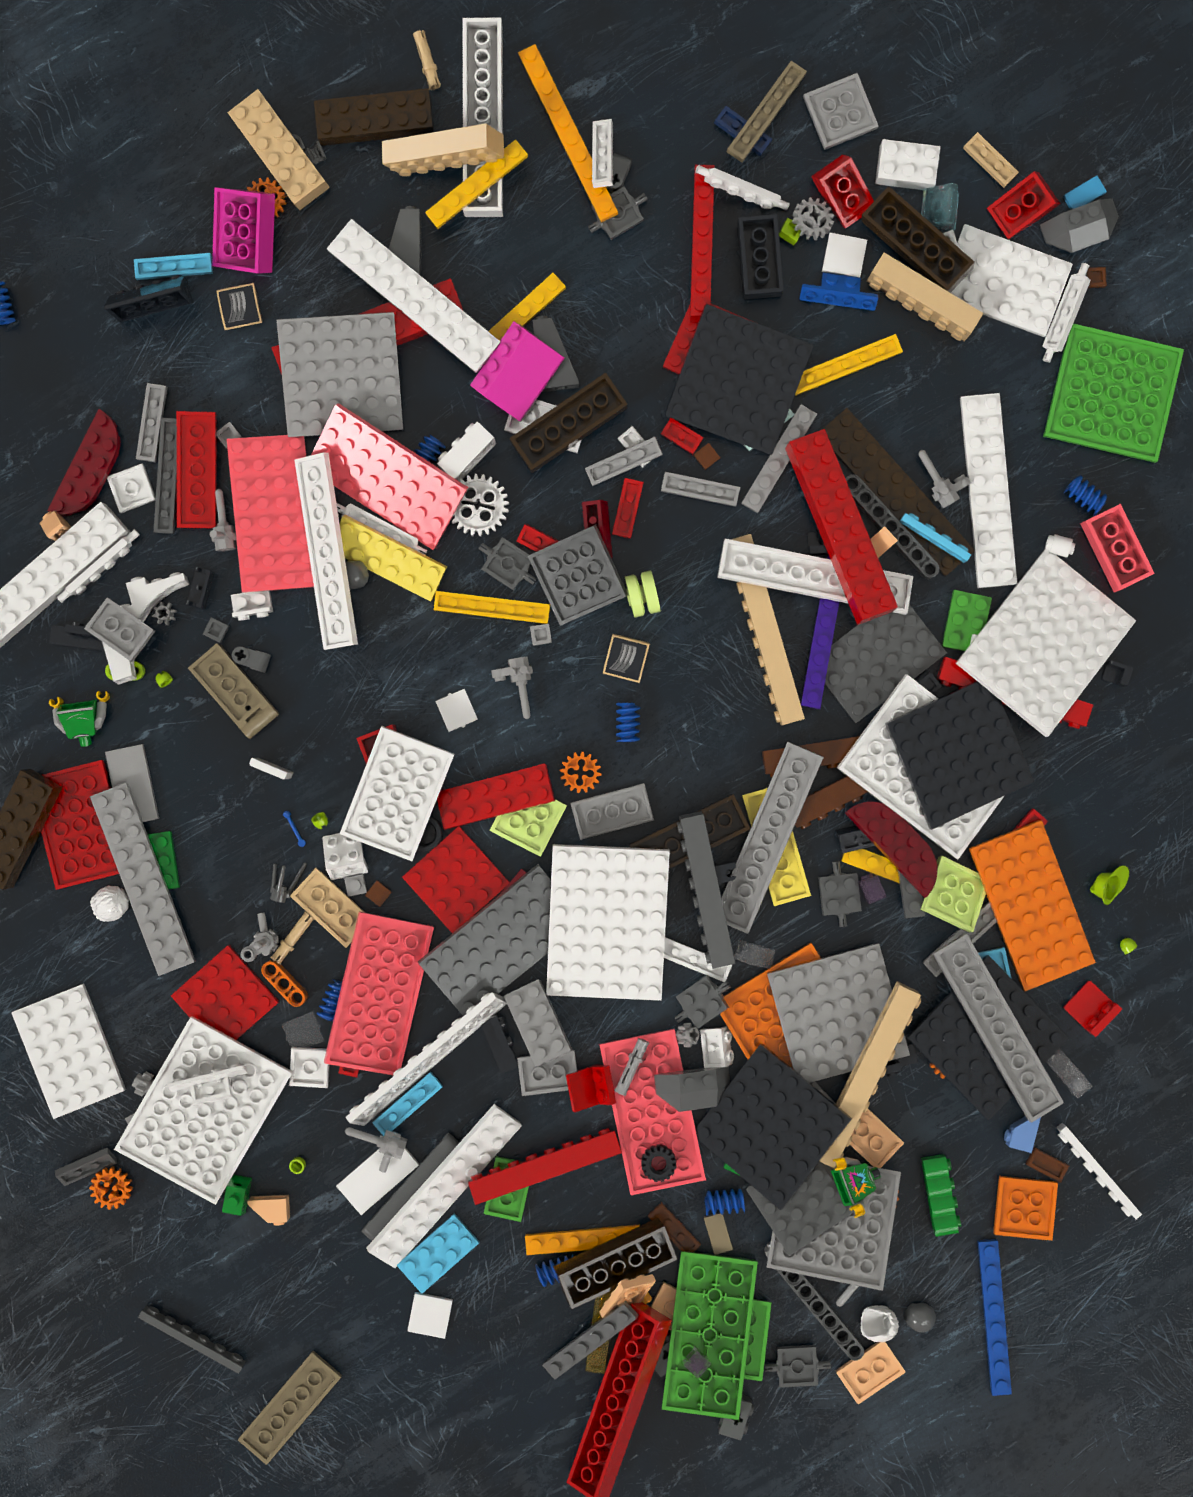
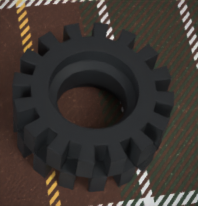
M660 1144L650 1146V1149H646L642 1156V1170L645 1176H648V1179H653L654 1182H664L665 1179H670V1176H673L676 1170L675 1155L667 1146H660ZM656 1156L663 1157L666 1160L665 1168L655 1170L651 1165L652 1159Z

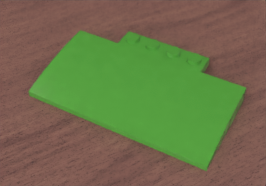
M681 1251L662 1410L739 1420L744 1379L762 1381L772 1303L771 1301L753 1299L757 1260Z

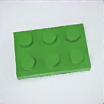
M953 590L942 647L966 651L970 645L972 634L978 635L987 624L992 598Z
M496 1156L494 1168L498 1166L501 1169L508 1167L507 1163L515 1160ZM529 1186L486 1201L484 1214L521 1222Z

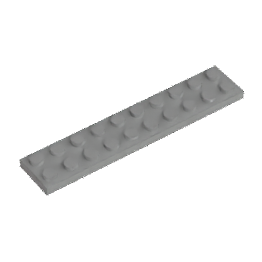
M787 742L736 862V868L733 869L731 876H736V879L728 882L721 898L727 925L749 934L822 763L823 756Z
M128 783L90 796L158 976L196 962Z
M963 934L933 952V956L1028 1121L1032 1123L1063 1104L1062 1098L969 936Z

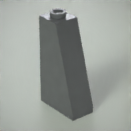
M407 206L405 209H400L389 250L421 276V212L417 207Z
M548 316L536 317V320H532L534 335L565 358L542 392L579 388L578 378L552 318H548Z

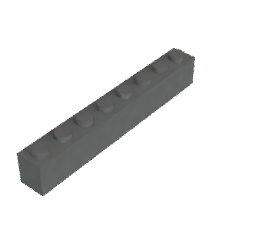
M700 811L679 816L680 822H677L679 834L682 833L684 838L681 841L683 852H687L688 859H685L687 871H691L692 878H689L691 890L695 889L696 896L693 897L695 908H699L700 915H697L699 927L702 926L704 931L701 934L702 944L707 945L708 952H705L706 962L711 964L712 969L735 964L704 814Z

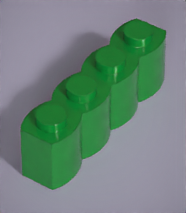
M944 1154L922 1157L921 1163L933 1233L936 1237L959 1233L958 1227H961L959 1215L956 1216L955 1208H958L956 1196H952V1189H955L953 1178H949V1170H951L950 1159H946Z

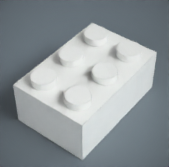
M883 139L879 148L875 184L932 191L936 185L940 146Z
M478 422L475 424L471 423L465 430L466 434L462 438L458 437L452 443L451 450L448 453L446 451L443 452L438 458L439 462L437 464L440 469L459 482L497 444L495 438Z

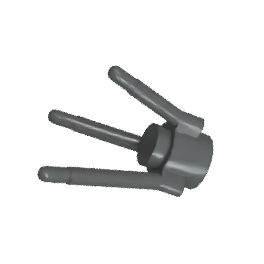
M274 863L270 899L285 903L286 898H290L307 863H303L288 890L287 886L282 885L286 866H282L279 881L276 884L277 864Z

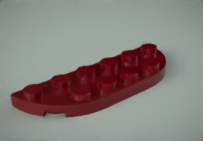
M98 409L47 510L48 512L56 511L61 516H70L87 509L98 497L120 451V437L118 436L117 425L104 411Z
M863 802L845 812L924 898L931 893L937 879L935 855L930 846L904 818L885 804L879 802Z

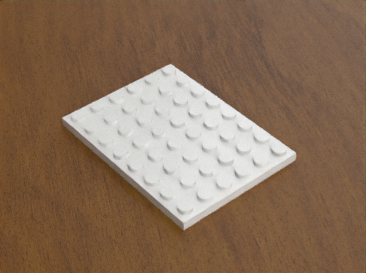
M1044 550L956 662L959 667L1045 737L1051 734L1136 622L1133 617L1057 555L1049 553L1050 551Z
M905 674L837 768L955 859H959L1003 797L937 828L929 829L885 723L938 698L909 675Z
M553 844L546 995L640 1000L662 999L669 849Z
M191 1016L114 1150L216 1205L293 1071ZM234 1064L243 1065L248 1072L229 1078L232 1097L196 1106L192 1104L190 1088L174 1092L168 1089V1084L173 1083L175 1079L184 1078L185 1080L192 1078L191 1076L194 1074H209L214 1069H230L229 1067Z

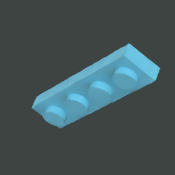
M210 253L134 259L135 279L168 278L176 275L213 274L212 256Z
M905 513L901 517L900 523L963 563L968 561L971 554L968 553V549L961 544L957 546L952 543V539L949 536L936 533V529L927 523L925 525L919 522V518L912 513H909V515Z
M429 1072L372 1123L384 1136L386 1130L393 1131L439 1091L443 1085L432 1072Z

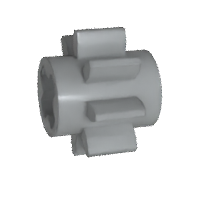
M160 602L159 607H153L156 611L152 617L158 618V624L164 621L166 625H169L170 620L176 621L174 613L177 610L171 609V603L165 606L164 602ZM163 610L168 614L167 617L162 614Z
M684 1023L683 1026H678L676 1032L678 1044H684V1047H692V1044H697L700 1036L698 1029L692 1026L691 1023Z
M148 1072L143 1073V1075L139 1073L132 1084L136 1089L134 1093L140 1096L145 1095L154 1081V1075Z

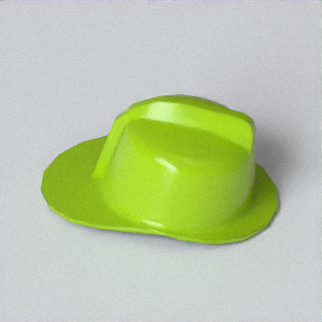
M1123 865L1119 866L1113 873L1099 874L1090 891L1102 898L1105 905H1109L1126 886L1129 878L1128 867Z

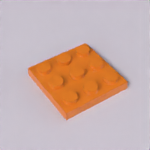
M999 1176L993 1233L1002 1236L1052 1241L1058 1183L1056 1181Z

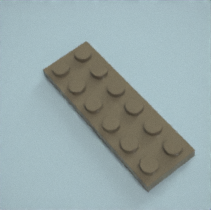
M312 1351L241 1434L238 1441L267 1465L339 1381L342 1375L316 1352Z

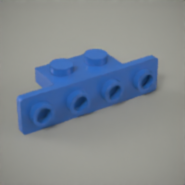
M823 273L821 286L802 284L799 299L802 301L874 311L878 301V294L860 292L861 278Z

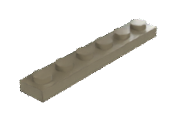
M790 61L728 147V154L743 163L806 75V70Z

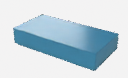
M1095 176L1066 193L1063 198L1070 210L1094 201L1107 191L1098 176Z

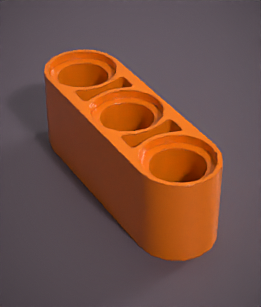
M273 960L266 962L262 966L261 971L271 985L292 1006L299 1007L304 1004L308 999V993L282 964L280 965L276 963L277 961ZM269 964L275 966V974L268 972L267 967ZM282 978L289 981L288 988L282 987L280 983ZM295 992L302 995L301 1002H297L294 999Z

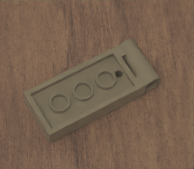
M216 643L188 667L247 738L251 739L279 715L270 701L219 643Z

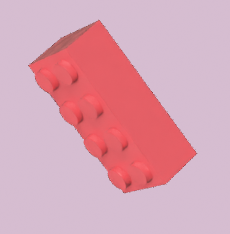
M1121 504L1080 523L1113 592L1120 591L1155 574Z

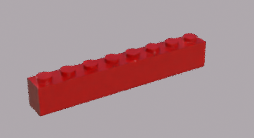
M700 165L707 169L715 167V165ZM694 172L690 322L693 323L699 322L704 305H710L714 200V187L704 182L705 176Z
M948 657L942 659L936 680L941 681L940 685L950 688L954 685L959 687V689L977 680L956 664L958 660ZM1077 699L1061 721L1068 722L1069 727L1080 729V726L1086 727L1093 704Z
M606 1128L598 1131L599 1135L592 1137L589 1134L581 1137L579 1142L573 1143V1141L563 1143V1147L555 1150V1147L544 1150L545 1154L537 1156L535 1153L527 1156L523 1162L519 1163L518 1160L507 1163L508 1167L501 1169L498 1166L490 1169L489 1174L482 1176V1173L471 1176L468 1184L475 1205L621 1154L615 1131Z

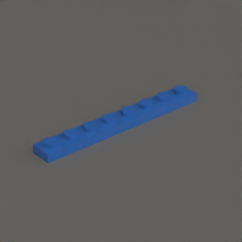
M978 1240L992 1396L1012 1394L998 1240Z

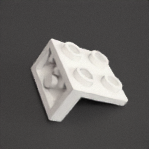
M340 833L322 838L325 867L331 880L368 873V866L363 857L362 842Z

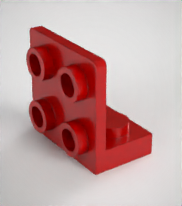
M1090 980L1063 1006L1080 1025L1095 1037L1122 1010L1117 1003L1111 1001Z
M593 1065L566 1075L573 1112H578L598 1104L613 1105L616 1103L610 1065Z

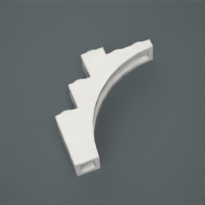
M180 572L173 573L165 579H154L151 583L145 578L135 577L131 579V582L126 583L132 605L124 604L120 607L144 622L153 607L175 590L189 585L188 578ZM102 642L113 681L119 685L137 679L134 661H129Z

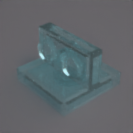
M949 183L924 189L921 215L935 227L947 231H954L956 229L959 200L958 185Z

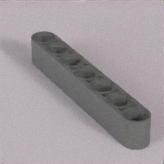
M854 474L847 476L846 481L854 480L856 482V488L850 489L856 505L879 530L884 526L886 527V523H893L895 530L890 533L898 540L893 546L923 578L931 579L939 573V565L860 477ZM861 494L868 495V503L861 502ZM879 508L882 511V517H875L873 509ZM901 536L907 538V546L900 545L899 538ZM913 551H918L921 554L920 560L913 559ZM926 565L933 567L934 572L932 575L925 572Z
M448 1132L365 1225L361 1232L373 1241L460 1142Z
M777 1270L851 1360H860L864 1355V1349L860 1340L807 1276L798 1274L795 1278H789L788 1274L790 1272ZM804 1286L810 1287L807 1293H802L800 1290ZM821 1301L822 1305L819 1308H814L813 1303ZM833 1316V1322H825L826 1317ZM840 1331L847 1332L846 1336L843 1338H840L837 1335ZM852 1346L859 1347L857 1352H850V1348Z

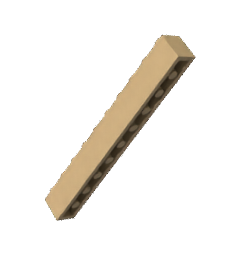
M751 534L731 539L754 544ZM737 582L739 594L743 593L744 601H742L744 612L748 611L750 619H747L749 629L754 631L753 644L755 649L759 648L761 655L758 656L760 667H764L766 672L763 675L766 686H770L771 693H768L771 704H775L777 710L774 712L776 722L785 725L805 719L767 587Z
M898 981L896 982L835 1104L849 1115L852 1120L820 1162L835 1168L837 1164L835 1161L833 1162V1159L844 1156L843 1151L846 1146L850 1145L852 1141L851 1135L854 1129H858L862 1113H865L869 1107L870 1096L874 1095L877 1091L879 1078H883L886 1073L887 1067L885 1066L888 1060L891 1061L895 1055L894 1048L896 1044L900 1043L903 1039L905 1026H909L913 1016L911 1014L914 1008L917 1009L921 1003V994L917 990Z

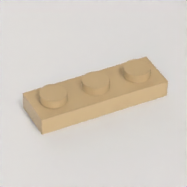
M978 132L963 147L1003 188L1019 173Z

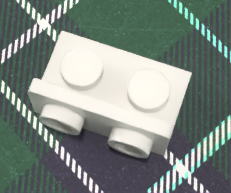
M270 591L231 595L232 617L238 618V621L250 619L249 616L257 615V618L267 617L268 613L273 612Z
M723 1026L721 1028L700 1029L704 1068L727 1067L733 1064L734 1053L731 1050L732 1034L729 1028Z

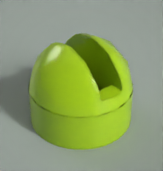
M161 671V674L158 673L156 675V682L160 688L166 687L173 681L168 672Z
M324 812L314 815L311 819L313 825L318 829H323L322 826L328 825V818Z
M1125 938L1120 943L1121 950L1125 955L1132 952L1138 946L1131 938Z
M301 1157L294 1158L289 1164V1168L294 1174L302 1173L306 1167V1162Z

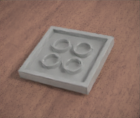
M858 73L803 95L824 150L879 127Z

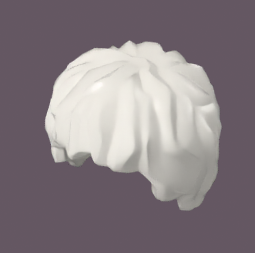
M118 886L101 888L90 901L93 914L103 922L115 921L121 918L129 907V898L126 891Z
M870 1306L862 1312L861 1332L863 1336L873 1342H886L897 1334L899 1322L894 1312L888 1307Z

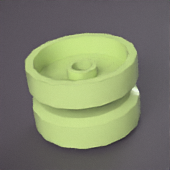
M651 570L641 573L642 585H639L638 579L634 574L625 576L627 598L634 618L644 616L643 603L647 604L648 611L651 614L661 612Z

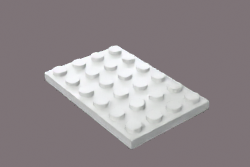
M964 224L957 244L965 254L975 261L973 270L958 284L951 294L978 309L985 316L1045 337L1073 264Z
M381 726L340 834L413 861L454 753Z
M85 984L11 1012L53 1119L126 1090Z

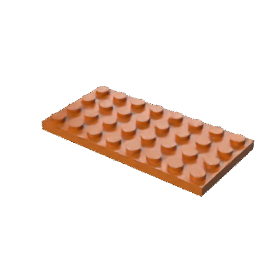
M1042 820L1035 821L969 848L1023 991H1028L1096 963Z

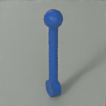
M287 810L284 811L283 816L290 823L298 839V845L304 847L306 841L298 833L290 817L291 813Z

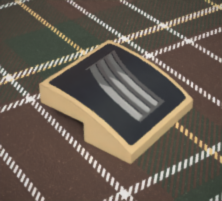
M254 283L216 290L225 330L263 322Z
M613 634L603 674L640 683L650 643Z

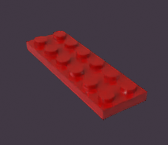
M176 411L177 528L217 527L215 491L217 490L216 412Z
M546 764L442 790L437 797L445 830L555 801Z

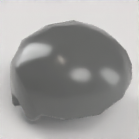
M352 560L345 562L349 589L364 587L369 578L368 570L364 563Z
M924 1302L911 1303L905 1310L904 1319L907 1326L916 1332L922 1333L929 1331L935 1325L936 1314L934 1309Z

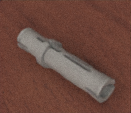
M637 1039L638 1041L633 1052L629 1053L628 1063L614 1090L623 1096H626L638 1066L644 1060L643 1055L649 1045V1042L644 1039Z

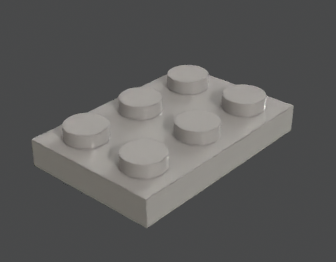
M109 598L105 599L84 628L131 662L135 660L155 633L152 628Z
M575 1050L539 1067H535L530 1055L517 1057L522 1096L567 1091L566 1075L577 1071Z

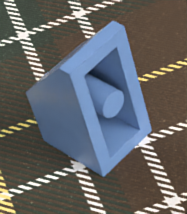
M1025 1116L1011 1124L1009 1130L1007 1129L1004 1135L1005 1144L1010 1148L1032 1153L1041 1117L1031 1123Z

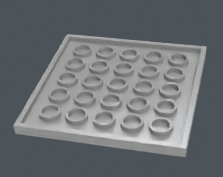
M394 312L277 319L288 437L321 435L335 405L338 403L381 431L403 430Z
M879 943L767 973L793 1070L809 1083L853 1070L892 992ZM905 1035L902 1041L896 1044L894 1048L895 1055L892 1060L910 1056Z
M822 1163V1165L834 1181L831 1170L835 1168H832ZM878 1168L880 1178L874 1180L876 1190L872 1192V1197L864 1208L865 1214L854 1218V1211L850 1216L791 1256L788 1255L772 1231L767 1268L883 1291L901 1172Z

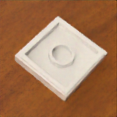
M829 233L822 272L860 278L867 240Z
M139 464L107 477L120 513L156 501V496L144 464Z
M251 758L249 763L250 766L281 779H291L294 773L261 758Z
M292 1046L290 1070L293 1072L290 1076L289 1086L328 1088L330 1064L324 1063L327 1049Z
M415 1292L408 1332L445 1339L453 1299Z

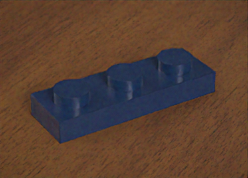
M725 106L715 119L714 124L736 138L747 120ZM763 133L752 151L761 157L772 142V138Z

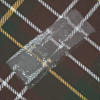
M1060 1048L1046 1061L1048 1066L1076 1098H1079L1093 1087Z

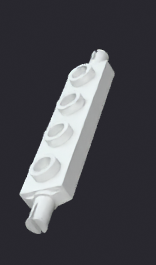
M700 165L696 168V173L705 176L704 182L709 183L714 188L726 190L731 195L740 196L747 202L757 203L764 209L779 207L786 211L789 207V202L781 200L780 195L716 168L707 169Z
M1082 263L1079 272L1071 275L1043 343L1046 353L1042 360L1050 363L1054 352H1062L1091 281L1085 276L1089 265L1086 263Z
M336 502L337 507L341 508H337V511L342 514V517L347 515L418 552L421 550L427 553L428 550L418 546V539L351 503L344 507Z
M134 529L127 536L119 540L57 596V599L63 603L69 596L82 594L90 582L93 583L101 577L100 573L115 565L116 559L124 557L129 553V548L132 546L131 542L140 534Z

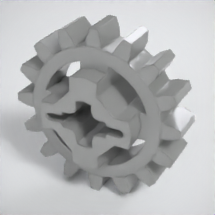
M810 197L807 202L803 199L800 204H797L792 214L794 217L792 224H797L795 231L800 230V236L806 234L808 240L810 236L817 240L818 236L824 238L825 234L830 232L834 221H832L834 214H829L832 208H826L825 201L821 204L819 203V198H817L813 202Z

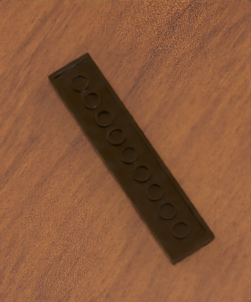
M848 408L823 428L828 435L836 456L854 475L860 477L899 521L905 513L908 515L912 513L919 518V522L925 525L927 523L936 529V533L949 536L952 539V543L957 546L958 544L965 546L968 549V553L971 554L975 551ZM904 526L938 563L939 571L944 576H947L962 562Z

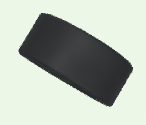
M432 816L429 817L428 823L433 825L435 829V838L429 844H419L418 851H430L437 847L442 840V826Z

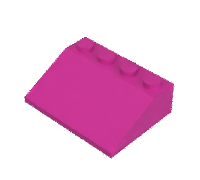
M215 187L212 266L252 273H272L274 193Z
M513 321L500 340V344L485 362L470 386L521 422L565 358L525 327Z

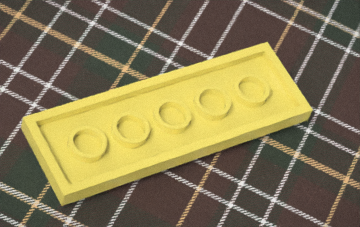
M347 515L342 517L340 530L346 559L361 561L368 570L429 601L433 600L447 569L446 565Z
M768 788L742 795L751 827ZM793 831L768 887L774 906L811 896Z

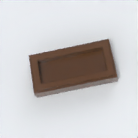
M1036 1147L1033 1148L1025 1163L1060 1183L1069 1168L1068 1164Z

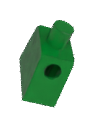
M233 1174L226 1187L223 1213L239 1216L246 1214L252 1183L251 1177Z

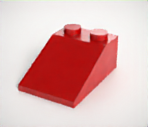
M842 154L811 176L818 191L829 207L832 208L831 210L845 229L862 218V214L874 202L857 167L849 156Z
M1034 171L987 207V209L1009 240L1046 216L1061 203L1041 174Z

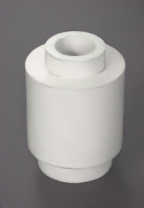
M1054 534V536H1048L1045 550L1055 555L1068 557L1069 554H1073L1075 544L1072 543L1073 539Z

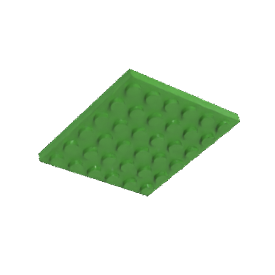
M1073 324L1065 343L1043 437L1154 463L1158 462L1184 349Z

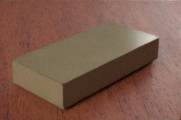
M718 1212L716 1215L704 1216L714 1255L733 1250L723 1215Z

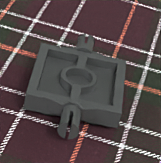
M624 186L610 194L618 215L604 222H600L592 205L591 208L597 217V221L588 226L590 232L593 233L602 228L606 231L610 240H613L643 222L644 218L639 212L638 205L648 200L645 193L634 199Z
M502 537L493 548L488 547L484 543L479 547V550L488 555L487 561L481 570L513 591L523 579L532 585L536 582L537 578L528 573L531 565L528 558L529 554Z
M840 861L832 862V874L818 877L822 915H837L839 927H846V915L851 912L862 911L857 873H842Z
M707 975L676 996L683 1009L681 1013L675 1016V1019H678L677 1022L680 1023L688 1017L698 1029L729 1008L722 994L731 988L730 984L727 985L729 982L725 981L717 986Z
M815 1345L777 1347L776 1364H765V1372H777L780 1388L818 1386L819 1369H831L830 1360L818 1361Z

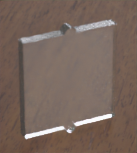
M313 1011L282 1023L286 1034L285 1039L289 1042L291 1048H308L324 1041L320 1030L321 1025L317 1023Z

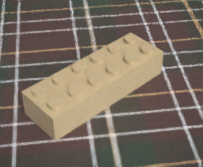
M258 89L227 112L299 210L330 188Z
M486 123L382 141L383 165L390 168L391 171H396L400 176H410L411 173L415 172L424 174L428 173V170L443 171L446 167L461 168L464 164L478 165L483 161L496 162L497 159L504 158V135Z
M886 253L882 254L867 280L871 288L885 292L889 299L893 301L898 300L903 303L902 306L910 311L913 309L919 313V317L926 321L931 320L938 329L949 331L952 333L951 336L959 341H965L983 315L978 309Z

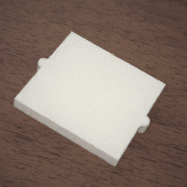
M465 689L453 694L449 693L448 696L436 701L449 732L459 727L464 728L466 724L478 720Z

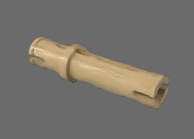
M416 31L413 33V37L422 62L423 74L427 78L429 89H438L441 87L437 76V66L433 62L425 31Z
M304 912L285 940H281V945L271 956L273 961H277L276 963L281 965L287 954L294 950L293 946L314 920L311 915L309 916L308 912Z

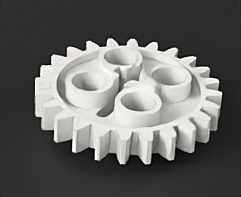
M477 474L474 475L472 480L467 475L466 482L460 479V482L468 487L467 491L472 489L476 492L475 497L472 499H468L464 495L461 502L467 501L477 504L480 501L484 506L495 507L494 510L479 507L476 510L474 505L462 504L460 502L453 515L455 518L452 520V523L459 522L457 529L459 530L464 527L465 534L471 530V536L478 532L481 537L482 531L489 535V529L496 532L495 525L502 526L500 519L506 520L503 513L509 512L508 509L504 508V506L509 505V502L503 500L508 495L501 494L504 491V487L497 488L499 482L492 483V477L485 480V474L481 476V479H478ZM486 494H494V500L486 502L484 500ZM466 508L472 510V514L468 518L462 516V511ZM483 512H489L491 514V517L488 521L481 520V514Z

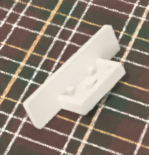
M234 1064L229 1067L230 1069H214L209 1074L203 1075L199 1073L192 1075V1078L175 1079L173 1083L168 1084V1089L174 1092L190 1088L192 1104L196 1106L232 1097L229 1078L248 1072L243 1065Z

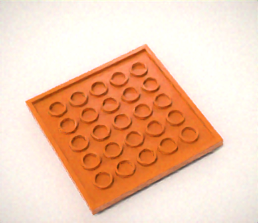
M811 942L723 996L729 1008L720 1013L747 1059L751 1057L760 1044H763L793 1069L767 973L821 959Z

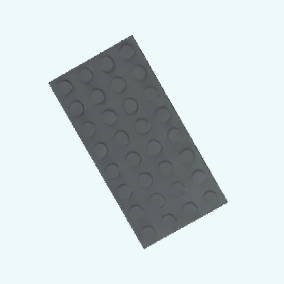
M537 864L418 961V964L463 1016L467 1014L466 1011L470 1007L478 1005L484 995L492 992L499 994L548 954L551 879Z

